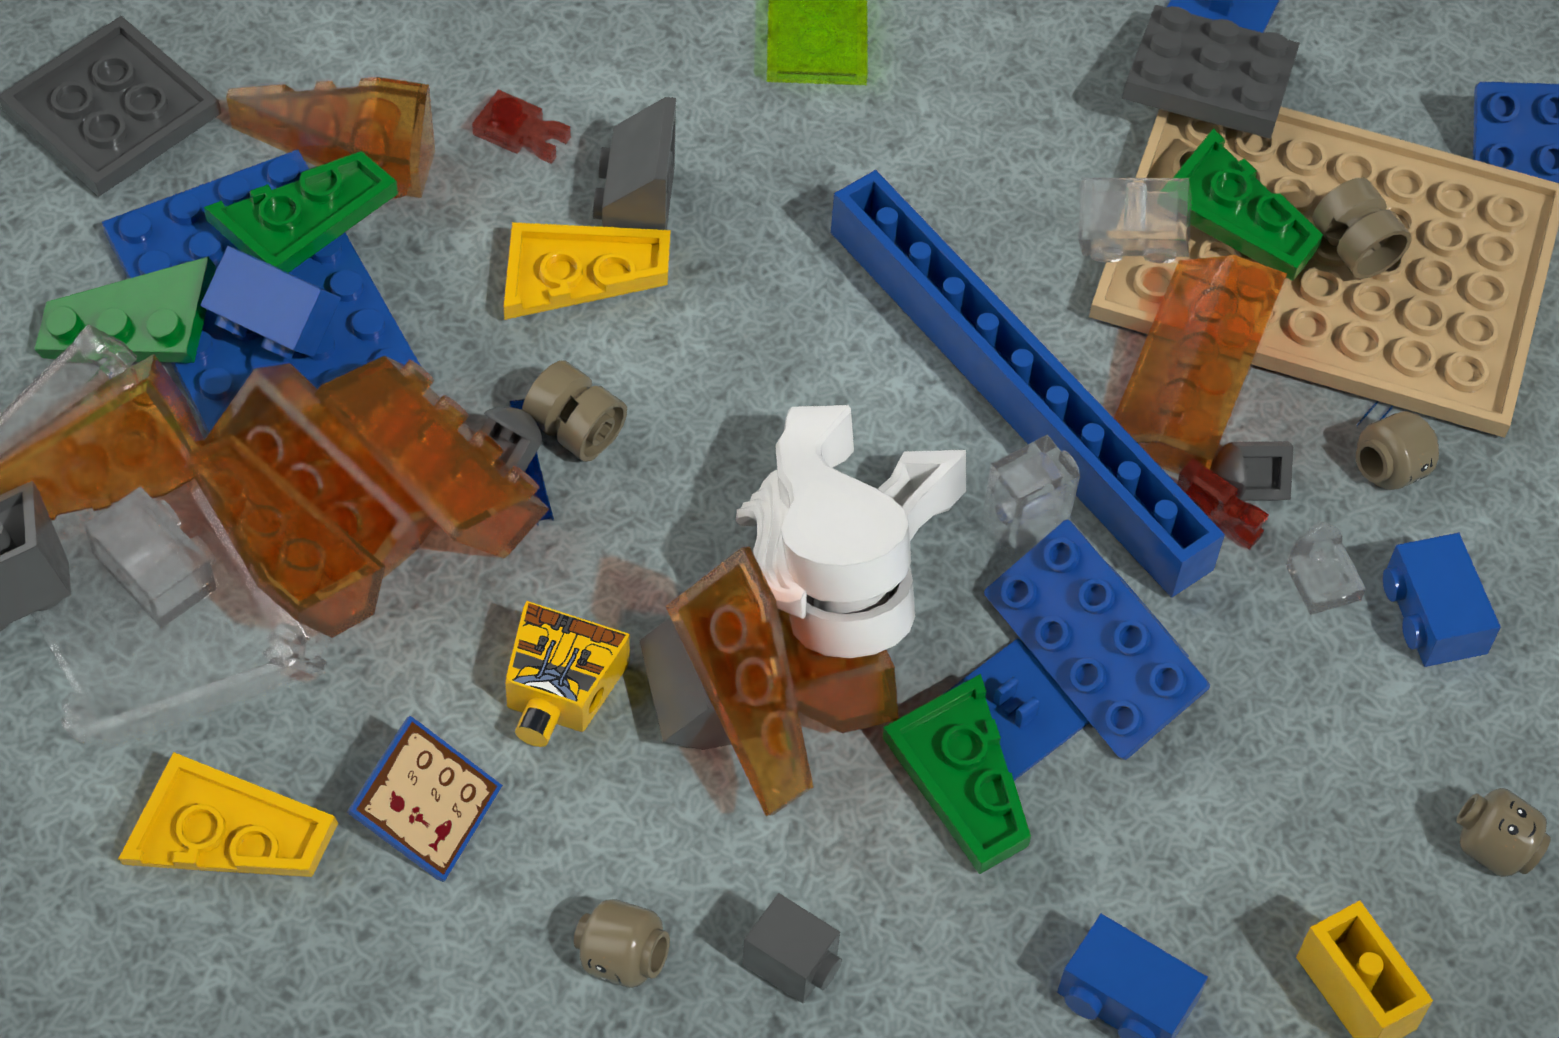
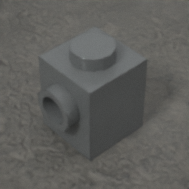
M778 893L745 937L742 965L796 1000L804 1003L815 987L821 990L826 989L838 972L842 963V958L837 956L840 931Z

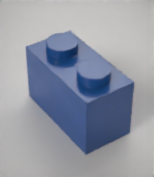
M227 246L200 306L219 314L214 323L217 326L242 337H245L250 329L264 336L261 344L263 348L291 360L295 351L312 357L315 356L341 297L248 253Z
M1460 533L1396 545L1388 566L1383 571V587L1387 598L1391 602L1397 601L1404 617L1402 629L1405 641L1410 649H1417L1424 667L1488 654L1501 626Z
M1101 913L1064 968L1057 993L1065 997V1003L1076 1014L1090 1020L1098 1017L1116 1028L1120 1038H1176L1199 1001L1208 977Z

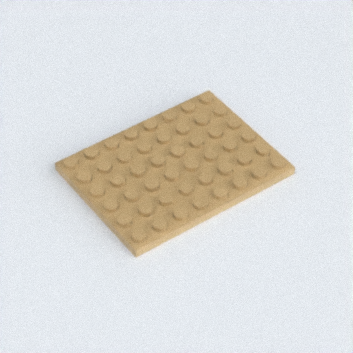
M1285 107L1280 108L1271 139L1159 109L1099 281L1089 317L1505 438L1511 426L1559 227V183ZM1214 128L1225 139L1224 147L1238 161L1245 158L1257 170L1256 178L1271 193H1281L1316 228L1317 226L1314 224L1312 217L1320 201L1331 190L1342 183L1354 178H1365L1373 184L1386 201V210L1393 211L1411 233L1412 241L1405 254L1390 268L1373 277L1359 279L1351 273L1339 257L1337 247L1329 244L1323 236L1318 250L1295 280L1291 281L1159 208L1157 204L1161 191Z

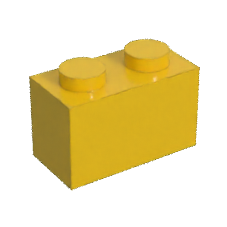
M1360 900L1311 926L1296 956L1299 963L1353 1038H1403L1417 1030L1433 1002L1431 996Z

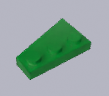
M1213 128L1161 191L1157 206L1294 281L1318 250L1323 234L1281 193H1271L1256 178L1257 170L1245 158L1238 161L1224 147L1225 139Z
M359 151L303 171L298 181L273 190L267 184L250 190L251 198L228 206L219 201L205 206L204 211L206 220L240 251L289 273L398 194L397 181L366 154Z
M208 256L47 301L34 350L42 358L55 360L194 363L207 310L200 305L213 279L216 266Z
M981 674L884 726L882 735L883 740L979 875L1029 847L1031 839L1012 773L1008 772L1000 746L1001 737L995 719L991 717L986 701V689Z

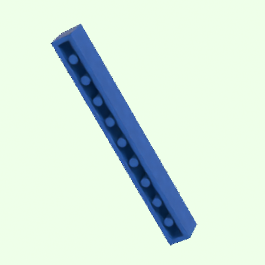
M877 170L834 193L830 233L1171 598L1214 570L1225 534Z

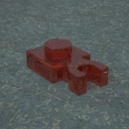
M499 89L472 123L473 135L515 154H518L525 145L531 148L538 158L550 164L556 158V146L545 141L556 139L567 144L571 138V126L559 121H543L542 108Z
M1192 458L1180 471L1177 485L1218 528L1221 526L1226 528L1240 544L1250 550L1263 536L1264 529L1261 527L1268 520L1269 514L1251 503L1240 500L1236 497L1238 491L1236 487Z

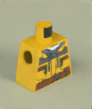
M526 601L505 682L507 707L523 713L515 729L516 736L529 745L545 747L556 724L579 732L585 731L627 669L630 662V634Z

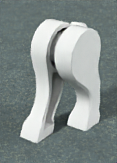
M849 405L791 407L785 419L784 432L776 443L777 470L771 472L763 481L760 489L752 494L750 501L743 502L742 507L737 509L736 522L739 525L753 527L757 524V539L752 554L750 570L751 582L762 601L790 614L793 635L806 648L825 656L842 658L875 655L897 645L911 630L915 618L913 578L910 568V541L924 523L934 515L949 511L966 492V450L904 451L891 477L877 489L833 469V467L846 461L854 452L852 416Z

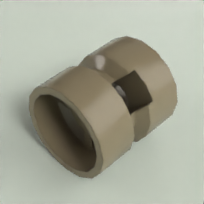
M1354 178L1331 190L1317 205L1312 217L1314 224L1329 244L1337 247L1339 257L1351 273L1359 279L1373 277L1390 268L1405 254L1412 241L1411 233L1393 211L1386 210V201L1373 184L1365 178Z
M559 360L553 363L539 375L528 391L522 407L523 411L533 417L541 431L548 436L557 435V441L584 462L594 460L616 439L627 416V406L623 401L602 386L592 387V380L566 360Z

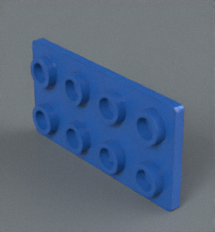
M1479 82L1476 84L1474 90L1473 160L1559 183V84Z
M1064 520L984 591L987 599L1115 754L1122 760L1132 756L1210 688V683L1190 661L1189 655L1070 520Z

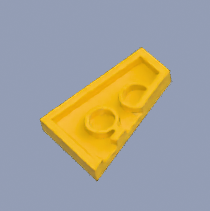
M512 222L503 306L504 320L668 285L671 230Z
M173 752L118 859L123 865L313 877L336 830L338 821L331 814Z

